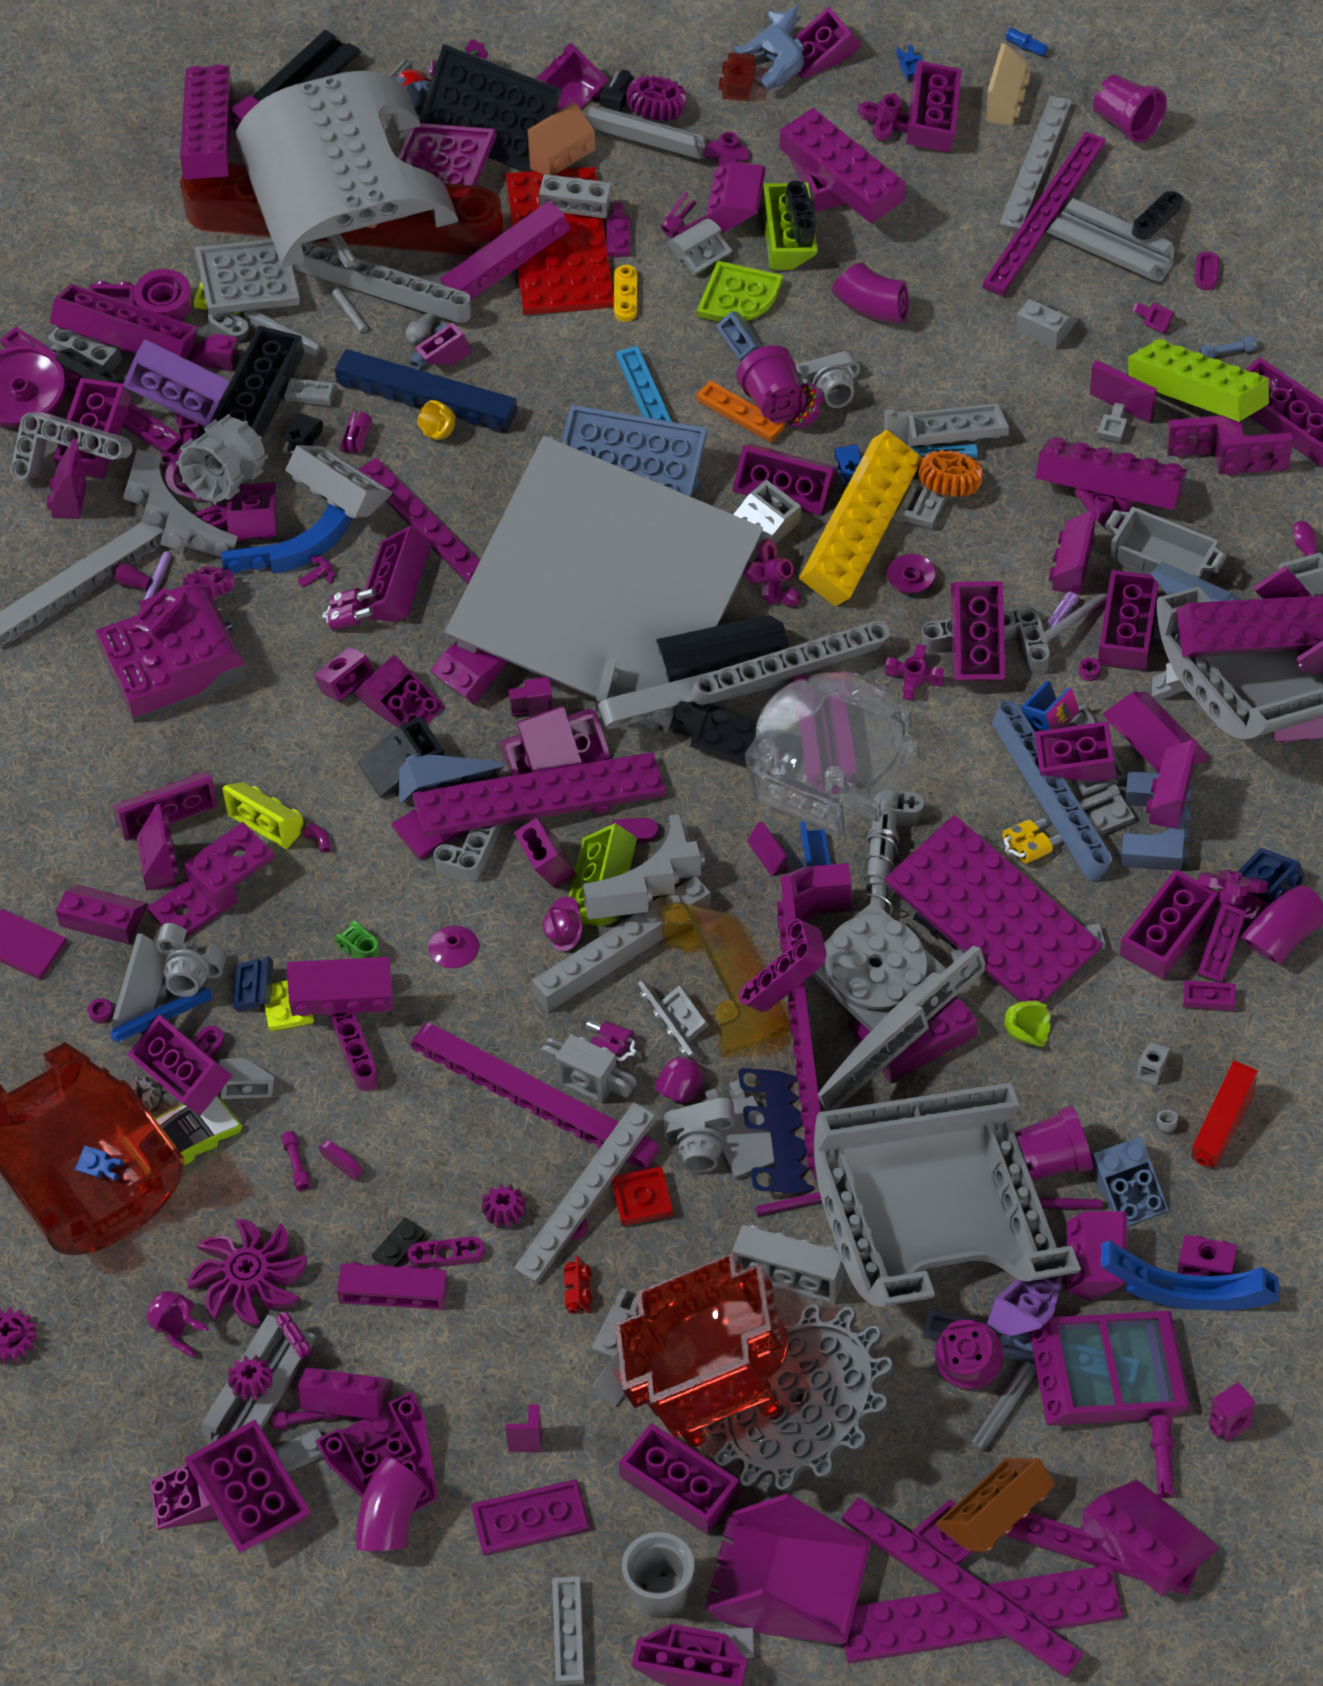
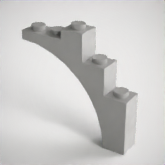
M137 449L123 499L145 505L142 522L164 528L160 545L183 551L186 546L221 557L222 551L234 550L238 536L222 531L186 510L168 491L161 478L159 469L160 456Z
M679 814L669 815L670 829L668 837L661 849L648 861L622 875L583 884L584 902L588 919L648 912V902L652 901V896L675 894V884L679 883V878L701 876V866L705 865L704 851H699L697 841L690 842L686 823H681Z

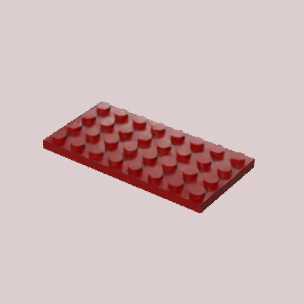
M595 167L563 169L555 174L561 177L597 181ZM536 171L506 173L512 227L539 208V192L543 174ZM563 213L571 230L517 267L523 315L614 307L602 218Z

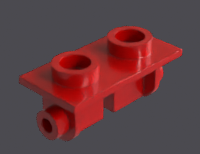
M578 1255L575 1256V1262H568L566 1267H564V1286L566 1288L573 1287L572 1289L565 1290V1308L571 1314L577 1313L578 1309L581 1308L585 1312L590 1313V1303L593 1301L592 1292L589 1288L592 1271L590 1266Z

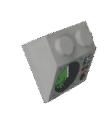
M1028 299L1017 313L1016 331L1057 349L1078 322L1079 317L1041 299Z

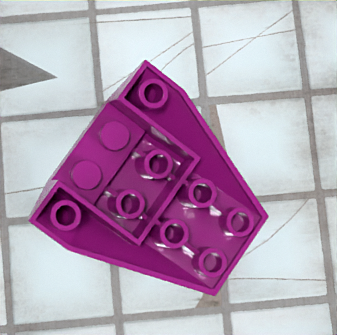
M412 1391L389 1402L387 1407L383 1409L379 1420L364 1418L343 1430L338 1428L315 1440L327 1465L362 1499L382 1459L390 1458L410 1469L425 1486V1490L420 1496L413 1512L438 1500L425 1415Z

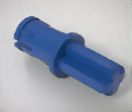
M1012 27L1006 33L1005 40L1018 45L1023 51L1027 49L1042 57L1048 50L1046 44L1033 39L1031 34L1026 35Z

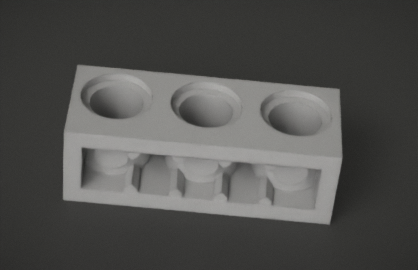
M544 174L539 192V208L550 200L562 213L606 218L611 200V183Z
M56 328L47 338L49 348L57 353L72 348L112 372L122 361L120 347L112 344H102L95 338L82 337L77 332Z

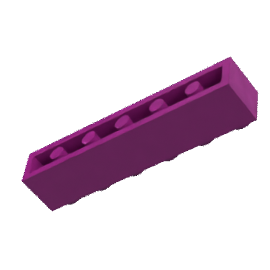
M549 200L440 278L442 285L469 294L471 301L571 230L565 215Z

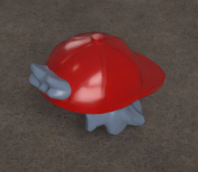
M408 69L400 72L395 77V80L408 91L414 109L423 107L432 79L426 78L419 70Z

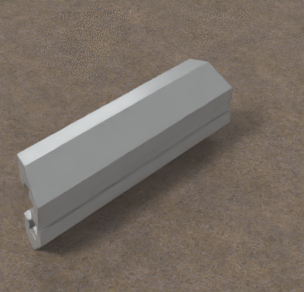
M591 107L585 115L595 130L697 159H706L704 151L708 142L705 135L606 107Z
M1074 198L1047 231L1049 234L1152 280L1162 281L1173 266L1175 249L1172 242L1157 235H1153L1147 240L1137 239L1131 233L1132 224Z
M267 1315L244 1353L249 1360H252L255 1355L259 1357L260 1361L266 1359L269 1365L268 1368L272 1369L274 1375L272 1378V1388H266V1396L258 1394L257 1401L253 1400L252 1396H249L244 1401L241 1395L235 1397L232 1388L228 1386L227 1382L202 1422L201 1431L210 1444L256 1419L260 1428L263 1429L304 1359L299 1358L295 1352L296 1350L291 1346L283 1330L277 1324L275 1317ZM300 1329L305 1337V1341L312 1347L318 1336Z

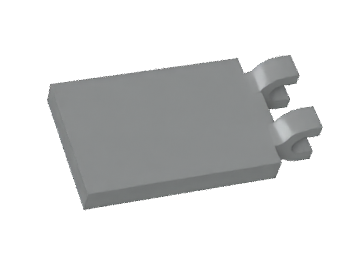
M739 1080L729 1083L731 1088L729 1093L734 1102L735 1125L730 1129L719 1131L723 1139L722 1154L734 1180L751 1175V1170L754 1167L770 1168L775 1166L770 1130L749 1129L745 1125L743 1108L745 1106L758 1105L754 1096L745 1097ZM715 1089L705 1092L706 1101L719 1098ZM751 1111L748 1114L751 1123L760 1125L764 1122V1117L759 1111Z

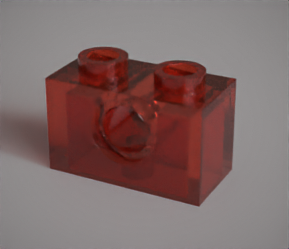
M729 52L727 61H723L722 65L724 77L719 79V91H722V99L749 101L755 74V55Z

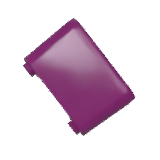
M572 43L568 44L563 49V53L555 58L536 77V79L563 89L555 113L573 102L581 109L593 97L598 99L608 82V79Z

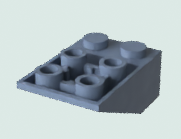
M1142 1136L1091 1154L1093 1177L1111 1211H1124L1127 1213V1226L1169 1211Z

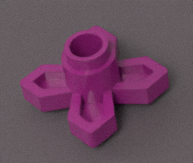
M896 93L885 95L879 105L871 101L858 105L857 112L861 118L866 121L875 122L872 133L878 141L889 139L892 128L907 133L909 114L900 112L902 101Z
M770 538L762 539L756 548L759 562L748 563L743 575L750 583L761 582L762 597L769 605L777 604L783 595L780 582L791 580L796 569L788 559L778 558L777 546Z
M1229 869L1219 870V874L1200 873L1198 884L1219 888L1217 898L1219 907L1222 903L1239 908L1247 892L1264 893L1267 891L1268 885L1267 881L1242 877L1241 873Z

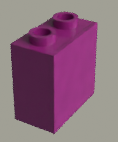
M537 817L514 832L534 870L553 888L577 874L558 838Z

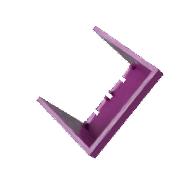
M789 1494L734 1511L732 1517L727 1519L723 1537L731 1540L732 1543L722 1540L717 1557V1562L720 1564L715 1565L710 1587L719 1590V1592L716 1593L709 1589L704 1609L713 1614V1619L739 1628H753V1632L833 1644L846 1643L871 1542Z

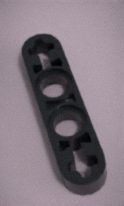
M1174 191L1163 193L1134 221L1131 231L1132 235L1141 240L1150 239L1181 209L1183 196Z

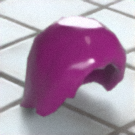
M677 1056L668 1061L663 1067L655 1082V1090L659 1091L664 1097L671 1098L672 1101L687 1103L691 1100L695 1101L704 1086L705 1076L696 1061L688 1057Z

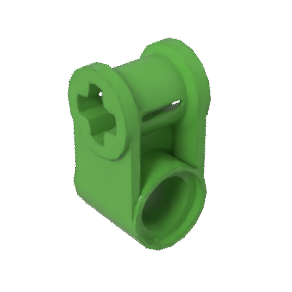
M356 921L349 923L350 927L342 934L334 936L337 946L346 954H350L354 959L381 957L377 939Z

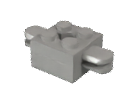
M570 1034L564 1044L548 1038L545 1046L539 1052L545 1061L556 1065L558 1084L601 1104L604 1103L611 1091L625 1098L628 1097L637 1084L636 1079L632 1075L617 1069L616 1055L611 1050L593 1045L584 1037L578 1038Z

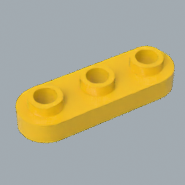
M621 265L614 272V316L619 321L628 322L637 315V270L631 265Z

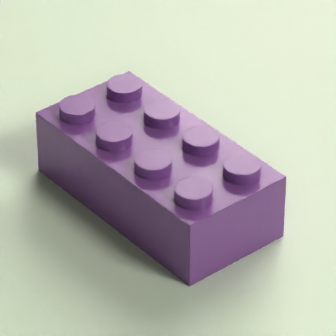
M144 339L132 362L123 387L206 427L209 425L229 381Z

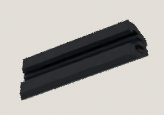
M325 29L254 94V98L260 102L284 88L339 74L361 53V50L349 42L347 44L342 43L336 39V35Z
M770 615L656 639L659 653L662 655L666 668L668 683L717 671L787 649L789 646L783 622Z

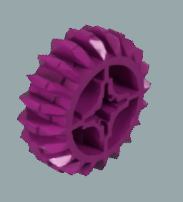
M644 75L643 78L637 77L629 85L627 105L631 111L635 112V115H641L643 119L649 118L651 121L658 120L660 122L665 120L668 122L670 119L675 120L684 112L686 107V91L683 90V86L678 85L676 81H671L670 78L665 79L662 76L656 77L652 75V77Z

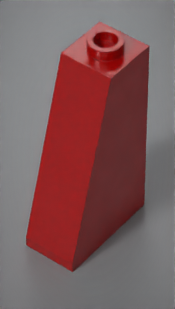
M1233 1060L1192 1147L1191 1158L1195 1159L1199 1165L1216 1168L1254 1097L1258 1070Z

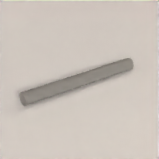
M1104 594L1098 595L1042 633L1040 640L1043 643H1047L1107 601Z

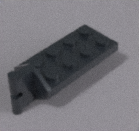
M680 701L677 706L672 729L675 734L681 733L692 737L690 743L692 748L785 781L788 780L802 745L800 736L709 703L705 705L703 710L688 706L685 701Z

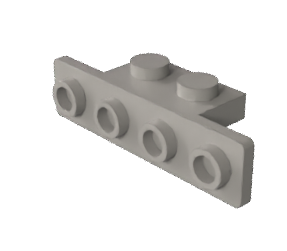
M640 980L638 985L642 989L640 992L641 996L648 1004H653L655 1016L662 1023L665 1021L668 1026L666 1029L667 1033L673 1040H678L682 1045L679 1048L685 1057L701 1062L703 1058L691 1041L710 1024L688 993L679 985L661 1000L651 985Z

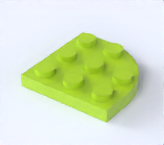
M717 261L697 309V317L720 322L731 311L739 312L745 321L755 319L764 314L775 302L783 283V275Z

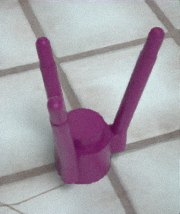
M687 191L682 194L670 213L664 217L665 221L660 225L662 231L670 238H674L677 234L679 235L699 222L708 219L705 215L683 227L684 221L682 218L696 204V201L693 200L678 215L675 214L687 197Z

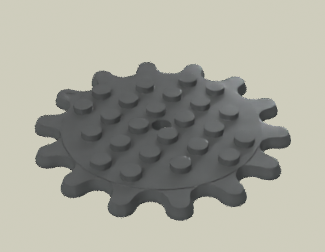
M815 1304L808 1305L802 1311L800 1321L795 1326L789 1328L785 1327L779 1318L770 1319L765 1324L766 1338L760 1346L751 1348L748 1345L741 1344L734 1349L732 1358L738 1364L736 1375L731 1379L718 1380L711 1387V1394L715 1398L724 1400V1408L721 1413L711 1417L706 1422L705 1431L712 1436L726 1435L727 1438L726 1444L715 1456L716 1464L720 1467L729 1468L739 1461H744L745 1467L740 1476V1481L744 1486L750 1488L756 1487L766 1475L775 1473L776 1487L781 1491H791L795 1487L799 1474L808 1468H812L815 1475L820 1478H829L834 1472L833 1458L839 1450L849 1447L852 1450L861 1451L866 1447V1435L861 1431V1425L864 1420L872 1415L884 1414L888 1410L887 1398L882 1394L874 1392L878 1382L890 1376L894 1371L893 1362L889 1357L878 1359L871 1357L872 1351L882 1340L881 1330L877 1326H870L860 1333L852 1332L856 1322V1314L851 1307L841 1309L833 1320L823 1322L821 1321L820 1308ZM804 1393L803 1402H796V1398Z

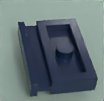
M269 956L265 957L264 960L255 959L237 964L233 1008L236 1011L242 1012L257 1008L263 1003L266 1005L270 1004L274 961Z

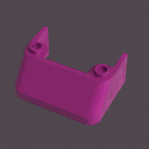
M1286 565L1253 587L1262 599L1312 596L1305 585ZM1323 640L1309 650L1297 651L1299 653L1296 658L1297 664L1304 674L1307 672L1311 675L1323 673Z

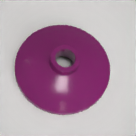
M905 554L895 558L890 563L887 577L889 583L896 590L915 594L927 590L933 584L935 568L931 561L924 556Z
M453 925L438 930L431 937L428 950L430 957L438 965L445 968H460L473 961L478 953L479 943L476 935L471 930L463 926ZM457 941L455 944H450L449 942Z

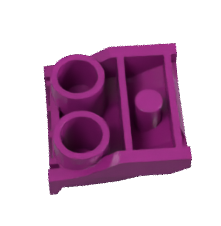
M1075 488L1077 498L1081 500L1087 511H1096L1097 522L1106 530L1108 529L1105 527V524L1114 510L1129 512L1132 506L1136 507L1133 504V500ZM1120 518L1115 526L1116 529L1120 527L1125 518Z

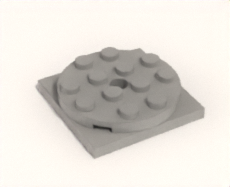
M873 901L853 919L839 926L824 943L827 954L826 960L811 976L871 1032L897 1004L932 972L941 974L946 968L923 948L922 943L911 929L901 922L892 919ZM869 959H878L881 961L882 966L877 968L871 966Z

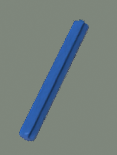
M202 987L193 996L180 997L110 1030V1038L112 1041L119 1043L147 1030L158 1015L169 1020L212 999L211 990Z

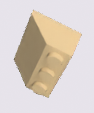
M1003 43L1001 44L987 91L986 121L1013 126L1014 119L1020 116L1021 105H1019V102H1024L1026 89L1023 88L1029 85L1030 73H1027V63L1007 44Z

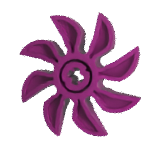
M234 1219L244 1246L241 1249H235L232 1240L227 1236H212L201 1241L197 1245V1249L220 1258L224 1262L208 1259L199 1264L189 1277L188 1289L192 1290L213 1284L207 1291L205 1302L208 1314L214 1322H216L226 1304L231 1300V1297L235 1295L233 1307L238 1319L249 1326L260 1327L261 1324L254 1310L252 1297L259 1295L264 1306L273 1310L284 1309L295 1304L299 1300V1296L278 1288L271 1283L287 1286L295 1282L303 1274L308 1259L307 1255L282 1261L288 1254L290 1243L287 1231L281 1223L270 1240L261 1249L263 1241L257 1226L247 1220Z

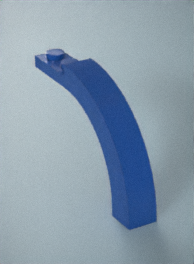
M329 504L322 517L310 529L293 539L273 545L222 551L221 557L224 570L230 569L231 572L238 573L242 570H261L271 566L272 574L303 566L311 562L310 558L312 556L317 558L331 549L345 534L353 518L347 516L343 508Z
M1110 1240L1101 1243V1267L1125 1281L1128 1292L1150 1302L1180 1309L1230 1311L1254 1308L1279 1301V1277L1263 1267L1224 1276L1185 1275L1152 1266Z

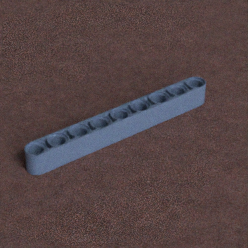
M1010 700L1002 701L992 720L994 729L1059 835L1062 836L1064 843L1083 874L1090 880H1101L1112 862L1109 850L1065 779L1040 775L1034 729L1015 702Z

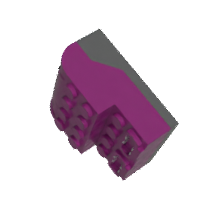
M190 583L170 590L183 598L184 604L153 636L133 624L135 616L96 630L100 652L133 723L247 681L244 661L229 633L233 629L231 622L223 621L211 593L205 585ZM155 596L139 601L140 611Z

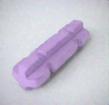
M1068 592L1065 595L1064 600L1061 601L1054 611V616H1051L1048 620V629L1070 615L1073 610L1072 607L1074 608L1078 603L1079 596L1077 594Z

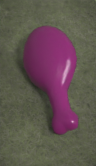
M1306 521L1296 522L1293 525L1295 546L1300 548L1305 556L1316 554L1317 536L1314 529Z

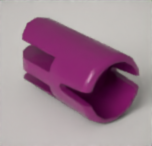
M357 411L351 413L340 444L341 452H363L373 422L370 415L360 411L357 419H355Z

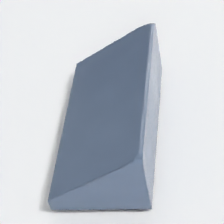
M731 311L716 325V328L740 362L754 350L763 347L739 312Z

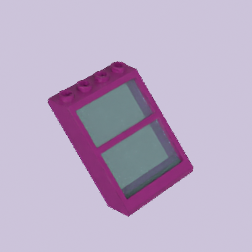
M1168 1310L1052 1317L1041 1328L1029 1331L1046 1424L1049 1426L1149 1420V1418L1156 1415L1173 1417L1191 1408L1172 1313Z

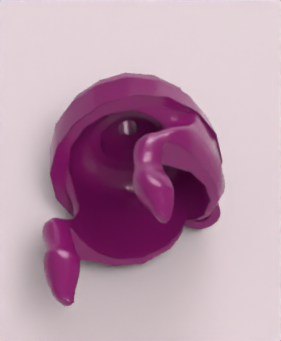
M166 1290L160 1292L148 1307L146 1313L147 1323L157 1333L164 1332L168 1337L169 1343L173 1347L180 1349L185 1355L190 1357L197 1356L189 1345L179 1342L178 1339L186 1323L196 1330L208 1331L209 1328L189 1315L195 1307L191 1300L177 1292Z

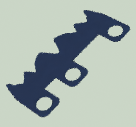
M739 1069L738 1076L741 1089L744 1091L765 1092L767 1107L745 1106L743 1108L744 1122L749 1129L770 1130L775 1168L754 1167L751 1170L753 1187L758 1191L798 1193L815 1189L813 1185L805 1183L800 1178V1175L808 1169L804 1164L797 1162L807 1152L804 1140L790 1133V1130L802 1125L800 1111L789 1104V1102L798 1099V1096L787 1088L792 1082L797 1081L796 1076L777 1070ZM746 1073H753L759 1078V1084L756 1087H750L745 1084L743 1077ZM751 1111H759L764 1116V1122L760 1125H755L750 1122L748 1114ZM761 1172L768 1173L772 1177V1184L768 1187L761 1186L756 1180L757 1174Z

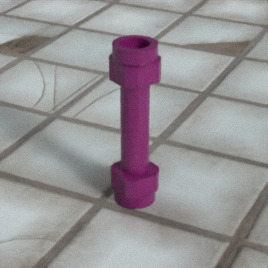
M294 1131L285 1132L281 1135L284 1150L288 1151L294 1171L293 1181L296 1190L309 1189L311 1182L308 1172L304 1171L299 1155L297 1135Z
M284 1410L272 1414L274 1430L288 1429L287 1425L317 1419L324 1418L325 1422L338 1419V1414L308 1410L285 1414Z

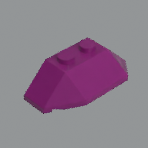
M669 1624L646 1637L643 1636L637 1639L631 1667L654 1681L669 1686H742L747 1659L724 1633Z

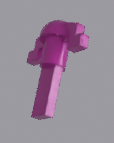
M312 556L310 560L313 564L319 563L320 566L297 580L303 588L327 573L328 576L325 580L330 584L333 582L332 578L335 577L333 566L330 561L325 560L321 556L317 558Z

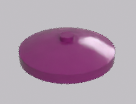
M31 345L13 346L0 351V426L19 428L21 419L25 414L43 412L51 415L59 407L66 392V377L61 364L55 360L56 357L43 348Z

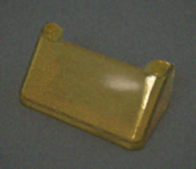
M680 902L661 907L663 941L667 949L678 947L685 955L704 948L730 999L720 1003L715 1009L720 1036L717 1049L721 1057H727L784 1035L788 1031L789 1020L780 1001L768 1011L759 1012L743 1005L739 1000L742 987L760 973L763 968L738 919L731 913Z

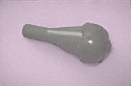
M426 313L420 319L408 325L405 337L410 345L416 347L431 337V328L436 315Z

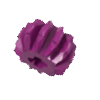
M501 1183L498 1185V1189L490 1187L488 1190L489 1194L483 1195V1204L481 1206L482 1213L485 1214L487 1222L494 1221L496 1228L501 1223H504V1226L508 1229L510 1221L518 1225L519 1217H524L526 1206V1200L522 1197L520 1189L514 1190L512 1184L507 1188H503Z
M244 1355L243 1362L235 1360V1368H229L228 1386L232 1388L235 1397L241 1395L244 1401L249 1396H252L253 1400L257 1401L258 1394L266 1396V1388H272L273 1386L272 1378L274 1375L272 1369L268 1368L269 1365L266 1359L260 1361L257 1355L252 1360H249Z

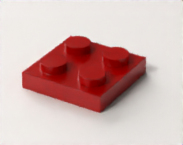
M662 1166L615 1175L611 1181L621 1226L673 1216Z

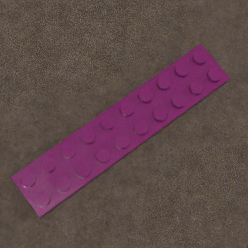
M650 752L414 792L413 802L424 837L535 819L536 817L541 818L593 809L594 807L608 804L611 806L663 797L666 794V789L654 753Z
M1105 1566L986 1584L987 1587L1049 1630L1122 1619L1112 1570ZM938 1592L856 1606L847 1642L843 1644L847 1664L1006 1638V1636L945 1593Z

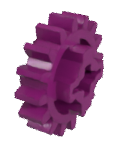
M210 566L201 567L200 571L193 570V574L188 573L186 574L187 577H183V585L190 583L205 585L213 599L217 598L218 595H225V592H231V588H235L234 572H231L230 569L224 570V567L210 568Z
M12 1307L8 1308L7 1313H3L0 1309V1358L3 1364H6L10 1358L16 1363L17 1356L19 1355L26 1358L25 1350H33L32 1342L37 1341L35 1325L32 1323L30 1315L24 1316L21 1309L16 1313H13Z

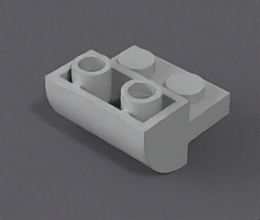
M711 219L699 222L667 242L668 247L678 261L681 262L683 260L693 276L715 265L717 261L725 259L732 253V250L720 235V227Z

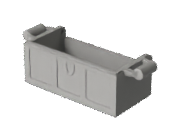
M1133 506L1129 512L1114 510L1105 524V527L1115 534L1111 542L1110 562L1137 573L1151 575V572L1161 562H1165L1207 581L1212 571L1218 573L1227 559L1226 554L1219 550L1220 541ZM1120 518H1125L1120 527L1116 529L1115 526Z

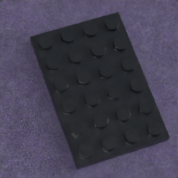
M443 44L419 121L423 124L495 129L497 136L488 158L524 172L534 171L530 169L528 129L555 114L563 89L458 48Z

